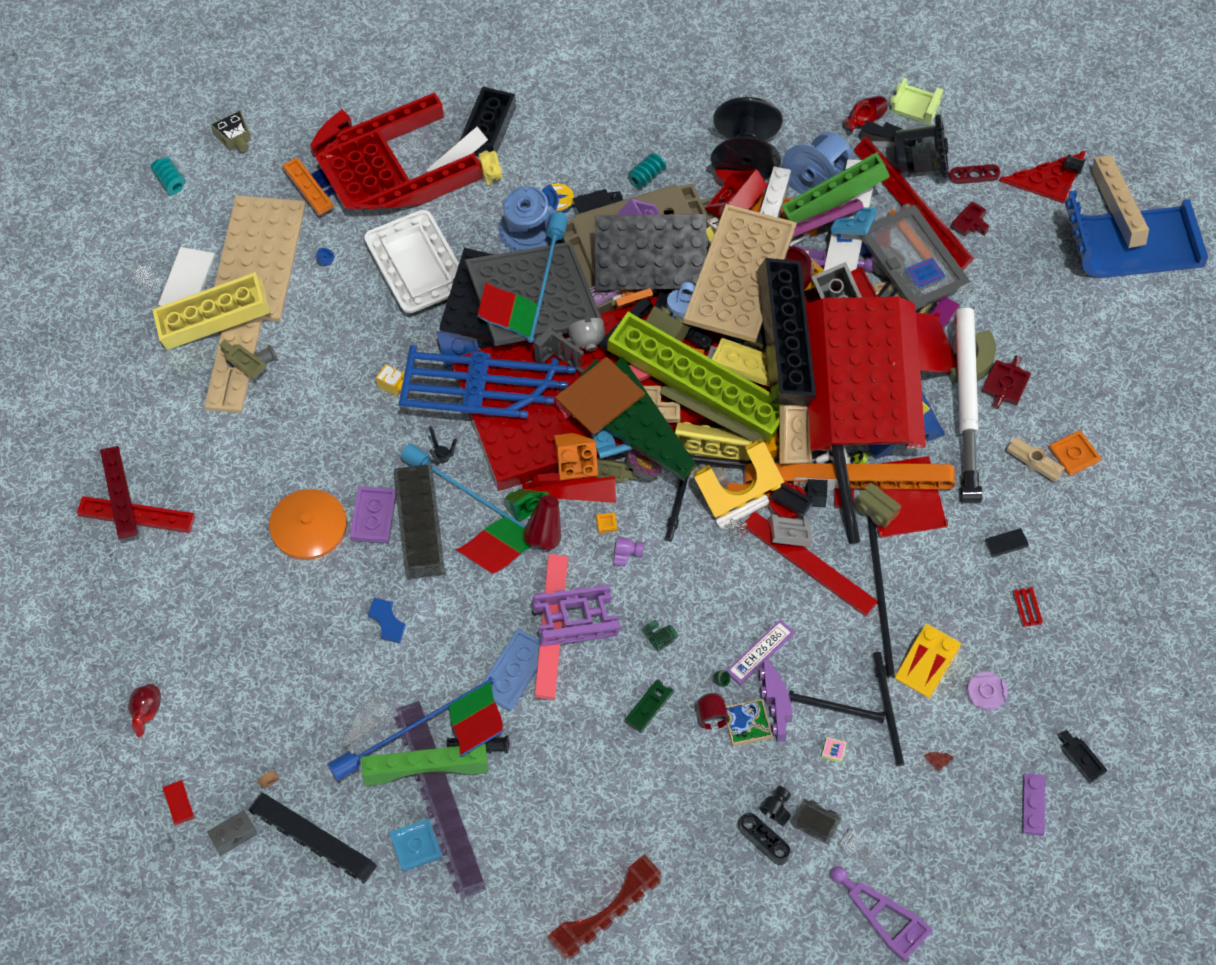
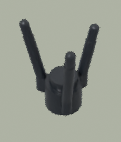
M429 426L435 451L430 449L429 452L434 458L436 465L446 463L450 457L454 456L457 439L453 440L450 450L443 445L439 446L433 427Z

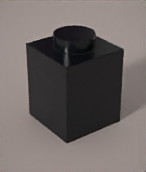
M808 479L807 497L814 500L811 507H826L828 480Z

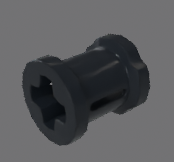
M1068 154L1063 169L1066 170L1068 168L1081 174L1086 159L1083 158L1081 160Z

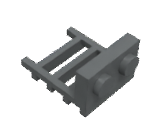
M552 325L542 335L536 337L534 340L535 363L544 364L554 355L567 365L576 367V371L580 374L584 373V370L580 368L581 356L584 352L580 350L578 343L573 345L569 337L564 339L563 333L560 331L558 333L554 332Z

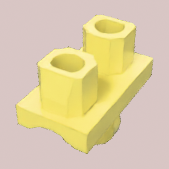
M487 150L480 153L478 156L485 183L490 185L493 180L502 179V169L499 165L497 153L495 151L489 153Z

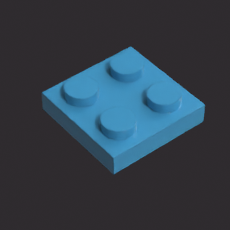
M429 818L389 832L402 872L442 859V854Z

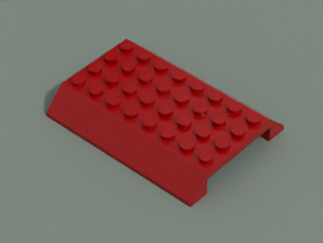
M901 297L822 298L806 304L816 397L807 406L810 451L830 450L831 445L906 444V448H926L915 303Z

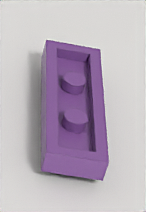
M1024 773L1023 834L1044 836L1045 775Z

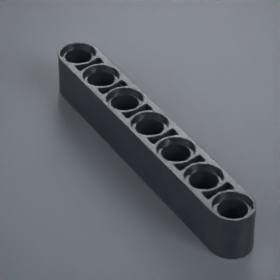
M261 792L248 809L252 815L256 814L261 817L260 820L270 826L274 825L277 827L276 830L287 837L288 835L293 837V840L303 847L307 846L314 854L328 859L327 862L333 866L341 867L345 870L346 874L354 879H360L362 884L367 882L377 868V865L371 859L265 793Z

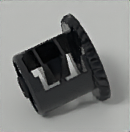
M941 114L935 116V125L898 130L894 133V156L901 175L941 169L942 177L949 178V149ZM934 137L937 158L932 159L930 143H928L923 154H919L916 145L912 146L913 162H908V152H905V141L917 139V143L923 142L922 138Z

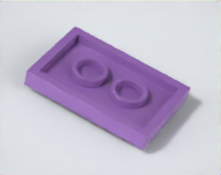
M358 486L350 532L351 541L389 543L397 495L396 489Z

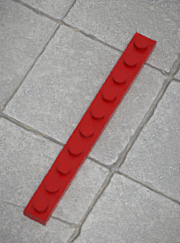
M864 137L854 148V151L862 160L876 152L878 153L890 176L883 180L882 183L905 209L913 205L917 207L957 264L964 270L974 259L971 253L868 137Z

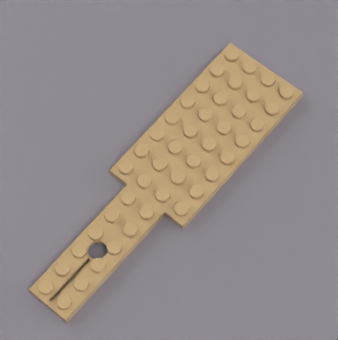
M235 196L214 287L256 272L263 282L271 313L222 330L219 344L224 340L232 346L240 344L253 354L256 352L262 321L281 322L306 201ZM218 346L204 408L210 411L242 413L250 377L236 366L235 368L229 367L224 353L220 350V346Z

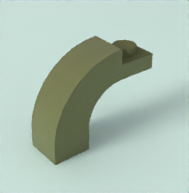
M990 329L975 334L977 382L989 373L996 354V343ZM957 367L950 370L949 380L951 384L958 382Z

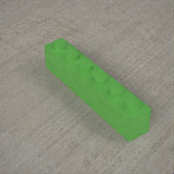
M876 152L781 206L788 220L798 223L837 207L890 176L885 164Z

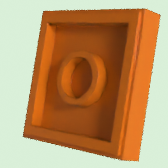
M1081 430L1048 446V449L1059 464L1065 468L1064 471L1069 477L1102 460Z

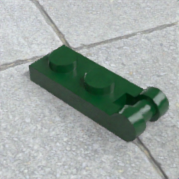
M657 679L625 718V723L642 733L666 701L673 695L674 689L665 687L663 682ZM660 692L662 695L658 696L655 693Z

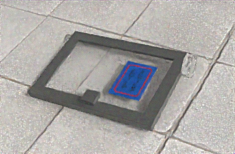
M905 204L899 212L874 221L867 235H859L901 296L915 303V310L954 293L961 299L974 290L971 281L915 205Z

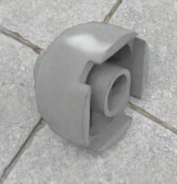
M590 318L591 322L586 323L585 320H581L568 327V334L572 344L576 345L578 343L580 349H586V351L596 350L605 337V326L601 318Z

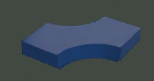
M374 598L368 617L377 621L381 626V639L401 643L406 623L399 621L392 612L393 602Z

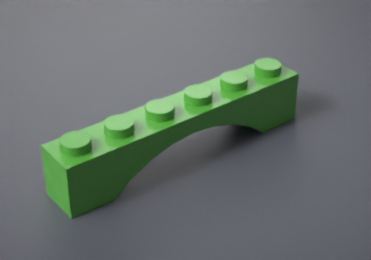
M482 744L460 757V746L362 757L365 786L387 784L404 776L425 772H455L467 775L489 773L486 744Z

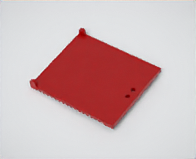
M940 312L935 314L916 313L920 372L949 374L952 368L957 367L956 358L938 317L941 315Z
M929 456L880 464H931ZM880 489L899 503L901 509L897 517L886 528L876 525L879 538L948 527V520L945 518L938 489Z

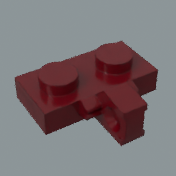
M971 201L951 223V228L964 236L970 231H977L985 236L989 232V224L985 223L982 218L986 215L987 209Z

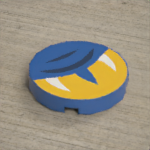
M553 183L543 188L542 192L547 197L548 205L552 206L557 212L566 213L573 206L572 198H575V194L568 185Z

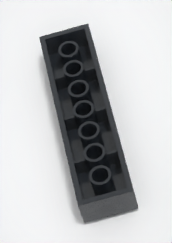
M765 258L758 268L772 404L809 406L816 397L801 261Z

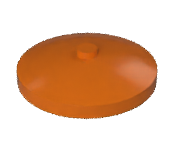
M304 489L287 495L275 506L269 520L270 535L276 547L287 556L301 560L320 558L332 552L343 540L347 529V518L342 504L333 495L317 489Z

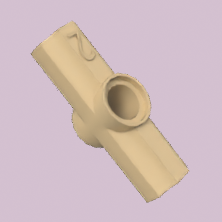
M1018 437L1014 438L1007 448V452L1026 463L1029 470L1038 471L1054 482L1064 472L1065 468L1047 457L1043 449L1033 448Z

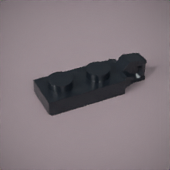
M1067 729L1060 733L1058 739L1063 743L1061 748L1090 784L1107 772L1105 766L1082 738L1079 739L1077 736L1073 738Z

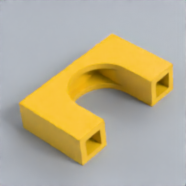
M762 438L744 447L755 470L753 481L745 489L730 491L722 487L710 465L693 473L715 517L725 516L730 512L729 510L735 507L741 508L747 504V501L759 499L764 495V492L768 490L774 491L784 483Z

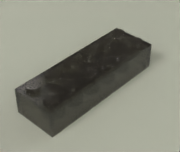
M432 464L394 469L406 578L407 580L446 575Z

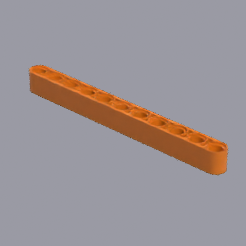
M753 463L747 464L744 467V484L750 485L754 478L755 470ZM775 463L784 483H791V485H794V481L798 483L808 481L794 480L795 478L837 479L835 464ZM846 464L850 487L854 489H865L870 483L879 489H951L955 486V468L950 464Z

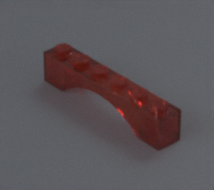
M644 854L628 868L627 878L621 892L606 909L587 919L563 922L548 935V942L564 960L569 957L571 959L576 957L581 951L580 948L585 943L587 945L591 944L597 938L596 934L600 930L606 931L613 924L612 920L614 918L624 916L629 910L628 907L633 902L639 903L645 897L644 893L648 889L654 890L661 883V871Z

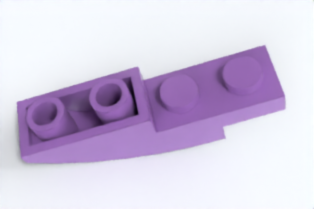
M764 660L763 668H759L760 680H764V686H761V698H765L766 705H771V717H775V723H772L773 736H777V742H785V723L792 722L793 717L789 694L774 666L768 660Z

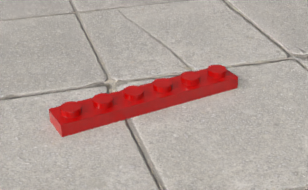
M82 496L77 510L78 516L115 522L110 500ZM131 503L136 525L185 533L191 532L195 519L194 513Z

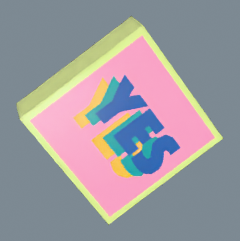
M827 737L821 758L842 763L847 742Z

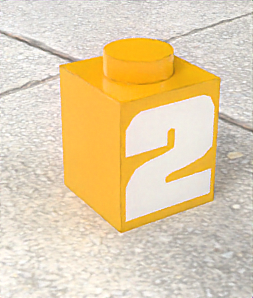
M385 364L376 376L377 387L397 396L402 389L404 373Z

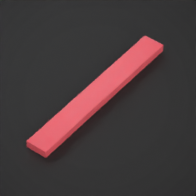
M548 555L545 593L565 590L568 556ZM558 604L549 605L551 613L559 612ZM542 612L541 625H546L544 613ZM561 620L553 621L554 629L562 628ZM539 643L534 698L555 699L560 644L541 647Z

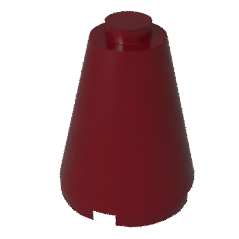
M544 495L540 498L524 527L523 538L530 546L536 547L537 545L541 546L543 550H549L557 547L561 541L559 501L553 495Z

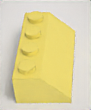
M689 422L677 423L675 434L689 454L749 461V455L744 447L751 444L752 441L726 428L717 429L707 425L698 426L692 425Z

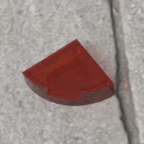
M930 752L924 756L938 772L954 759L945 752Z

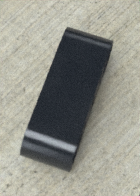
M744 814L740 819V833L774 864H786L789 860L790 846L755 814ZM752 823L754 827L749 829L744 824ZM781 850L786 855L780 857L777 856L775 852Z

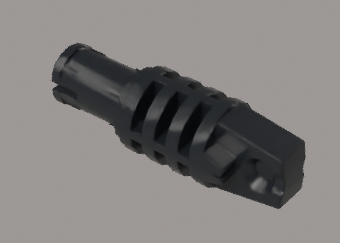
M686 324L690 329L685 337L693 344L704 349V351L713 345L712 339L703 329Z

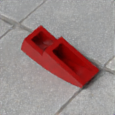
M343 109L326 121L313 138L310 149L314 158L324 151L329 143L336 139V135L340 131L352 127L351 117Z

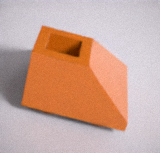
M574 433L554 436L560 480L598 475L595 440Z

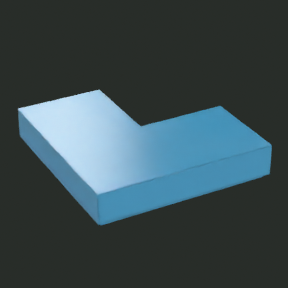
M864 207L857 210L854 218L835 219L831 227L832 234L867 235L877 214L876 208Z

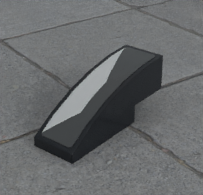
M867 120L861 129L859 140L868 137L874 145L894 148V133L905 129L888 122L881 126ZM917 139L905 141V148L915 146Z

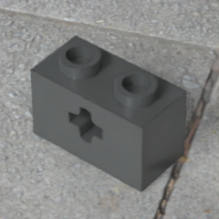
M244 810L207 831L220 856L257 835L253 824Z

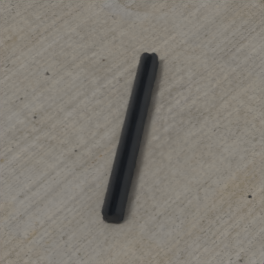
M831 445L848 540L850 544H856L860 542L844 448L843 445Z

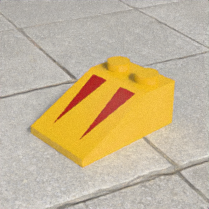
M926 623L894 679L930 699L958 655L962 643Z

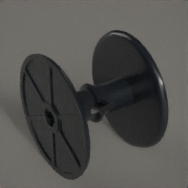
M755 97L734 98L722 103L715 110L713 115L714 126L720 134L728 139L718 144L712 151L710 161L714 170L748 171L757 169L763 179L769 178L774 166L780 167L781 157L778 150L765 140L776 135L781 129L783 117L780 110L772 103Z

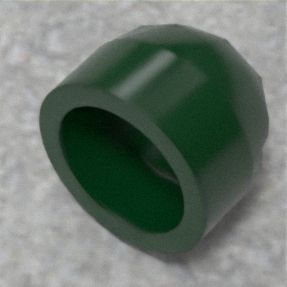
M719 670L713 674V682L716 685L727 686L730 683L731 677L728 671Z

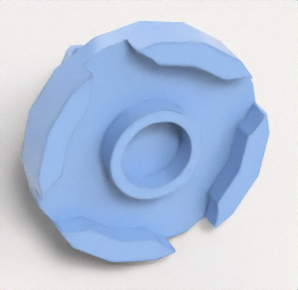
M682 283L679 290H674L669 294L666 306L667 309L673 312V316L676 317L678 315L684 318L695 289L692 283Z

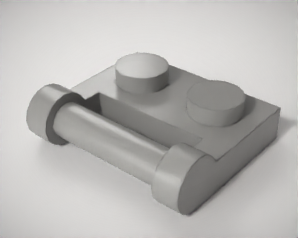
M777 514L770 515L769 525H771L773 542L811 546L813 541L809 518H802L801 520L778 517Z

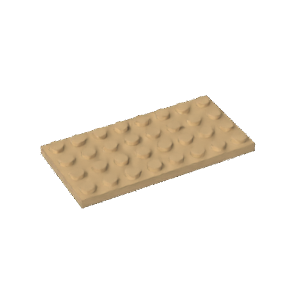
M726 204L683 318V323L756 343L763 323L758 268L765 258L785 260L797 222Z

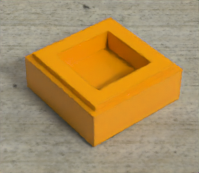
M615 512L596 514L598 534L618 531Z

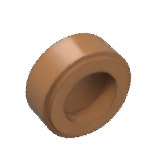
M270 771L261 776L257 782L261 788L265 789L279 780V776L276 771Z

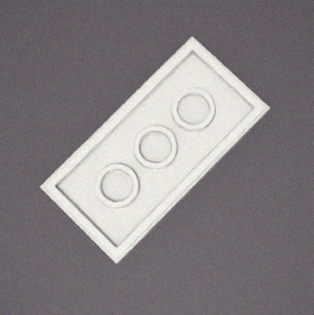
M180 247L158 307L202 292L216 257L215 253Z

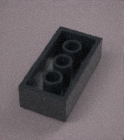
M482 86L460 138L461 141L476 127L479 128L488 141L473 152L475 156L486 150L489 153L492 151L498 153L516 109L515 94Z

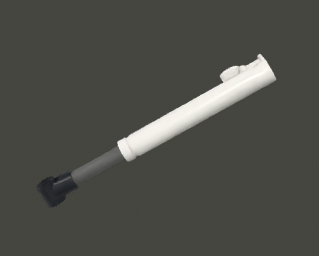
M960 308L955 312L953 324L956 325V332L953 338V353H957L960 434L963 435L964 451L963 485L961 486L960 494H962L961 503H981L982 486H979V472L976 466L975 434L979 432L975 316L973 309Z

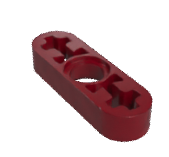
M994 164L954 167L950 170L949 180L954 184L991 182L999 179L1001 170ZM976 172L979 174V176L972 177L970 173Z

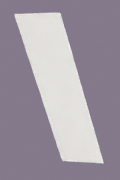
M476 127L431 165L427 171L430 172L472 154L488 141L487 138Z

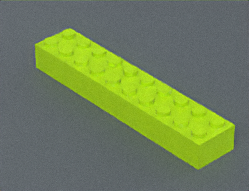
M630 312L626 313L608 339L607 350L620 358L623 357L627 362L681 393L766 436V442L770 443L779 430L780 405L784 404H772L770 392Z

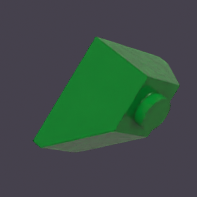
M518 489L506 496L504 499L505 508L514 519L521 522L531 516L540 498L549 494L544 491Z

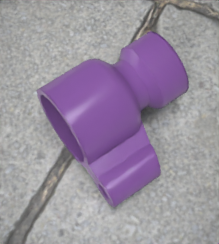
M618 536L613 565L625 567L631 554H634L636 557H642L644 542L637 541L634 543L630 538Z

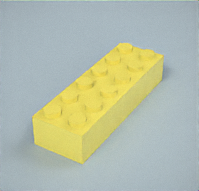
M256 272L152 309L159 340L167 350L271 313L263 282Z

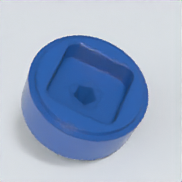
M320 248L315 256L316 261L324 266L331 265L335 257L334 253L328 248Z

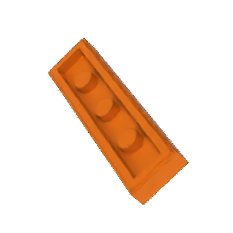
M298 157L282 165L283 170L318 216L334 208L331 200Z

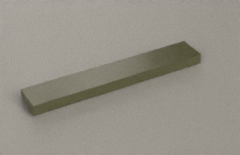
M664 386L660 391L661 394L753 442L760 438L764 442L766 440V436L670 386Z

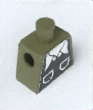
M241 111L210 124L213 135L229 151L238 148L240 152L248 150L249 146L247 143L251 141V137Z

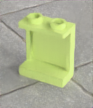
M904 78L902 83L897 85L896 96L893 95L891 98V112L931 125L942 100L944 89L937 88L935 93H931L907 85V78Z

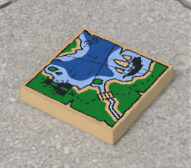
M763 699L727 706L729 715L727 727L732 746L772 739V732Z

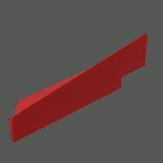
M559 473L537 474L533 477V482L522 483V489L544 491L557 499L616 503L615 476L603 478L588 476L560 480Z

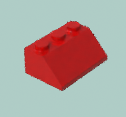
M757 169L732 173L705 206V209L721 218L726 204L749 210L754 206V202L763 195V191L768 185Z

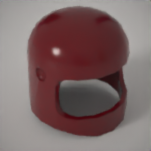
M708 693L698 699L696 707L700 725L703 728L712 730L711 725L704 723V721L715 716H725V719L717 722L718 729L723 728L728 723L729 715L725 700L721 695Z

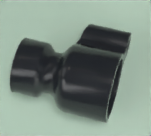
M777 786L773 792L774 795L768 796L759 808L765 815L767 812L772 814L769 818L784 827L791 818V815L785 809L783 803L788 801L791 794L786 788Z

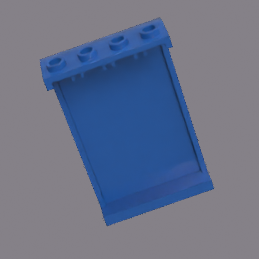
M1077 190L1069 191L1068 198L1065 199V208L1067 209L1082 267L1087 274L1097 278H1108L1205 267L1208 254L1190 199L1183 200L1179 207L1140 211L1149 228L1146 245L1128 248L1112 214L1096 216L1080 214V202H1076Z

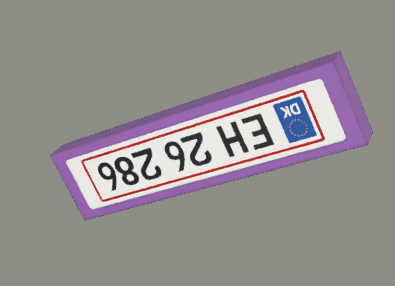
M780 619L726 670L729 672L731 679L741 686L763 665L764 660H768L795 634V631Z

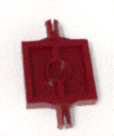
M1018 355L1014 356L1012 363L995 361L982 390L983 393L995 397L992 404L993 408L996 406V409H999L1002 401L1018 405L1031 373L1019 367L1022 358L1020 356L1018 358Z

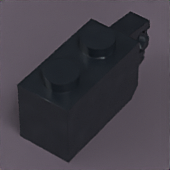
M606 189L596 190L592 193L572 198L573 210L575 215L622 201L623 196L620 191L608 193Z

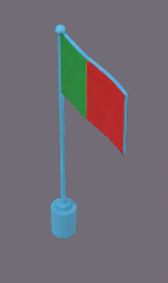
M554 212L550 216L547 235L552 239L538 303L536 304L520 295L499 289L486 282L478 311L480 319L511 330L527 338L530 343L534 342V333L556 240L563 239L568 222L566 214Z
M411 443L404 448L400 456L401 460L418 471L426 470L427 468L431 469L504 516L487 526L470 542L455 549L456 552L491 574H495L509 566L524 552L532 548L523 538L525 525L430 465L429 454Z

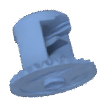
M823 132L813 140L810 146L808 144H798L791 147L783 157L782 168L791 170L790 187L794 191L803 194L844 171L847 160L853 159L852 150L846 140L840 135L833 132Z
M522 186L512 190L504 199V216H502L498 228L499 237L502 238L501 242L505 243L504 247H509V251L512 252L551 245L552 239L547 235V228L551 214L557 211L548 205L546 195L540 189L532 186ZM535 227L533 232H529V228Z

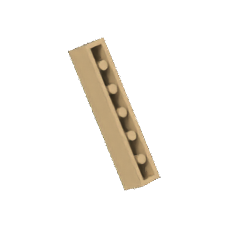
M1112 155L1095 157L1092 168L1093 176L1128 248L1146 245L1149 228Z

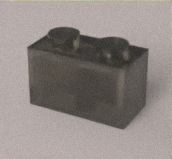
M804 799L793 818L792 827L829 845L840 826L842 818L835 811H827L821 808L817 802Z

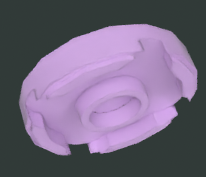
M991 672L977 673L967 685L969 701L981 710L991 711L998 709L1007 698L1008 689L1005 681Z

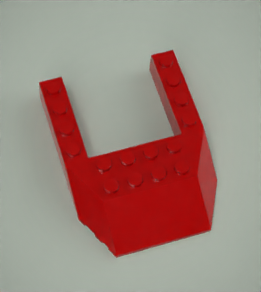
M435 92L340 131L336 135V139L329 143L324 151L315 157L345 210L419 206L483 178L482 166L475 154L472 153L409 180L387 144V141L444 118L443 104Z

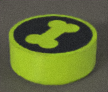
M857 451L851 456L850 462L851 464H867L868 456L863 451Z

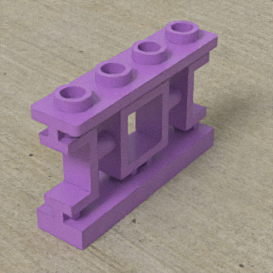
M596 585L593 588L586 589L579 587L570 591L558 590L555 593L541 592L534 595L531 602L533 612H543L546 625H540L538 629L540 646L618 636L621 625L617 621V615L607 616L604 604L610 603L612 599L610 586ZM597 599V607L589 608L588 600ZM558 604L559 612L551 613L549 605ZM582 607L585 619L568 621L566 609ZM599 615L601 623L592 624L591 616ZM561 620L563 628L554 629L553 621Z

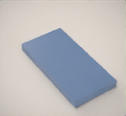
M520 629L516 630L482 682L484 683L489 680L488 677L494 679L492 690L495 703L510 712L537 672L539 639Z

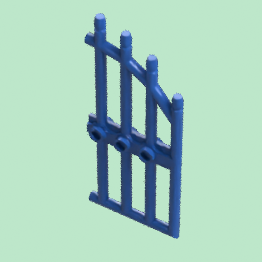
M410 345L398 406L527 418L528 411L518 410L532 402L553 404V397L540 395L547 388L566 389L568 387L567 382L553 381L552 378L555 372L576 373V367L558 365L559 360L556 358L551 360V364L490 359V353L482 351L471 352V357L416 352L417 347ZM415 359L469 364V369L467 373L414 368L413 365ZM488 366L548 371L544 380L487 374ZM412 375L462 379L466 380L465 388L412 384L410 381ZM486 382L537 386L530 395L484 390ZM409 391L464 396L463 404L409 400L407 397ZM483 398L518 401L505 409L482 406Z

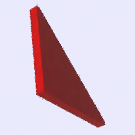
M1081 151L1072 157L1082 160L1085 157L1086 151ZM1067 156L1057 161L1046 162L1029 170L1024 169L1014 172L1013 175L1007 177L1002 176L999 182L1064 204L1078 172L1068 168L1066 170L1063 169Z

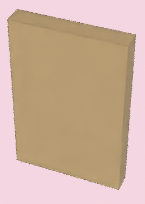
M780 405V463H812L807 406Z

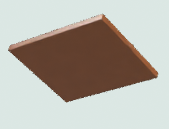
M606 357L558 394L555 399L592 435H595L642 398L645 392Z

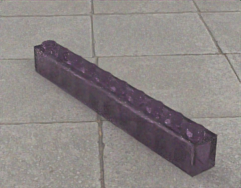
M420 701L396 708L398 716L394 718L397 727L404 729L425 717ZM427 721L401 735L404 746L408 745L410 751L436 749ZM445 772L414 774L416 782L421 781L423 787L419 789L422 799H427L429 806L426 807L429 819L434 818L435 825H432L435 836H440L442 843L439 844L442 856L447 855L449 862L445 864L449 875H454L455 881L452 884L455 893H460L463 899L486 891L483 877Z

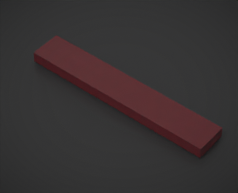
M119 446L100 449L118 540L138 536Z

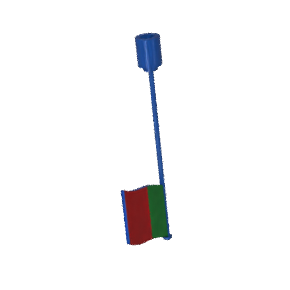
M488 677L489 680L363 753L356 755L355 752L351 754L348 751L330 761L327 765L336 781H339L358 770L360 758L448 707L451 723L459 741L460 757L503 733L502 717L493 696L492 684L494 679Z

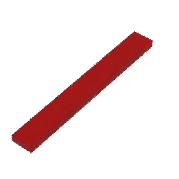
M754 511L743 523L742 527L863 616L866 617L878 604V600L805 547L773 542L769 521Z

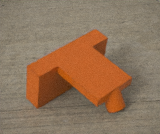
M650 288L643 291L620 290L622 297L615 300V306L619 310L634 306L643 298L652 300V290Z

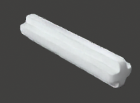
M764 494L761 498L753 499L747 502L745 506L736 508L725 516L718 517L716 523L722 529L768 505L769 499Z

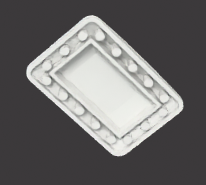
M420 210L369 230L365 234V242L404 312L414 313L448 299L459 262L429 211Z

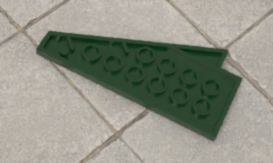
M621 357L615 365L624 374H627L645 392V395L603 429L685 481L696 468V463L626 360ZM595 359L581 376L600 363V361Z

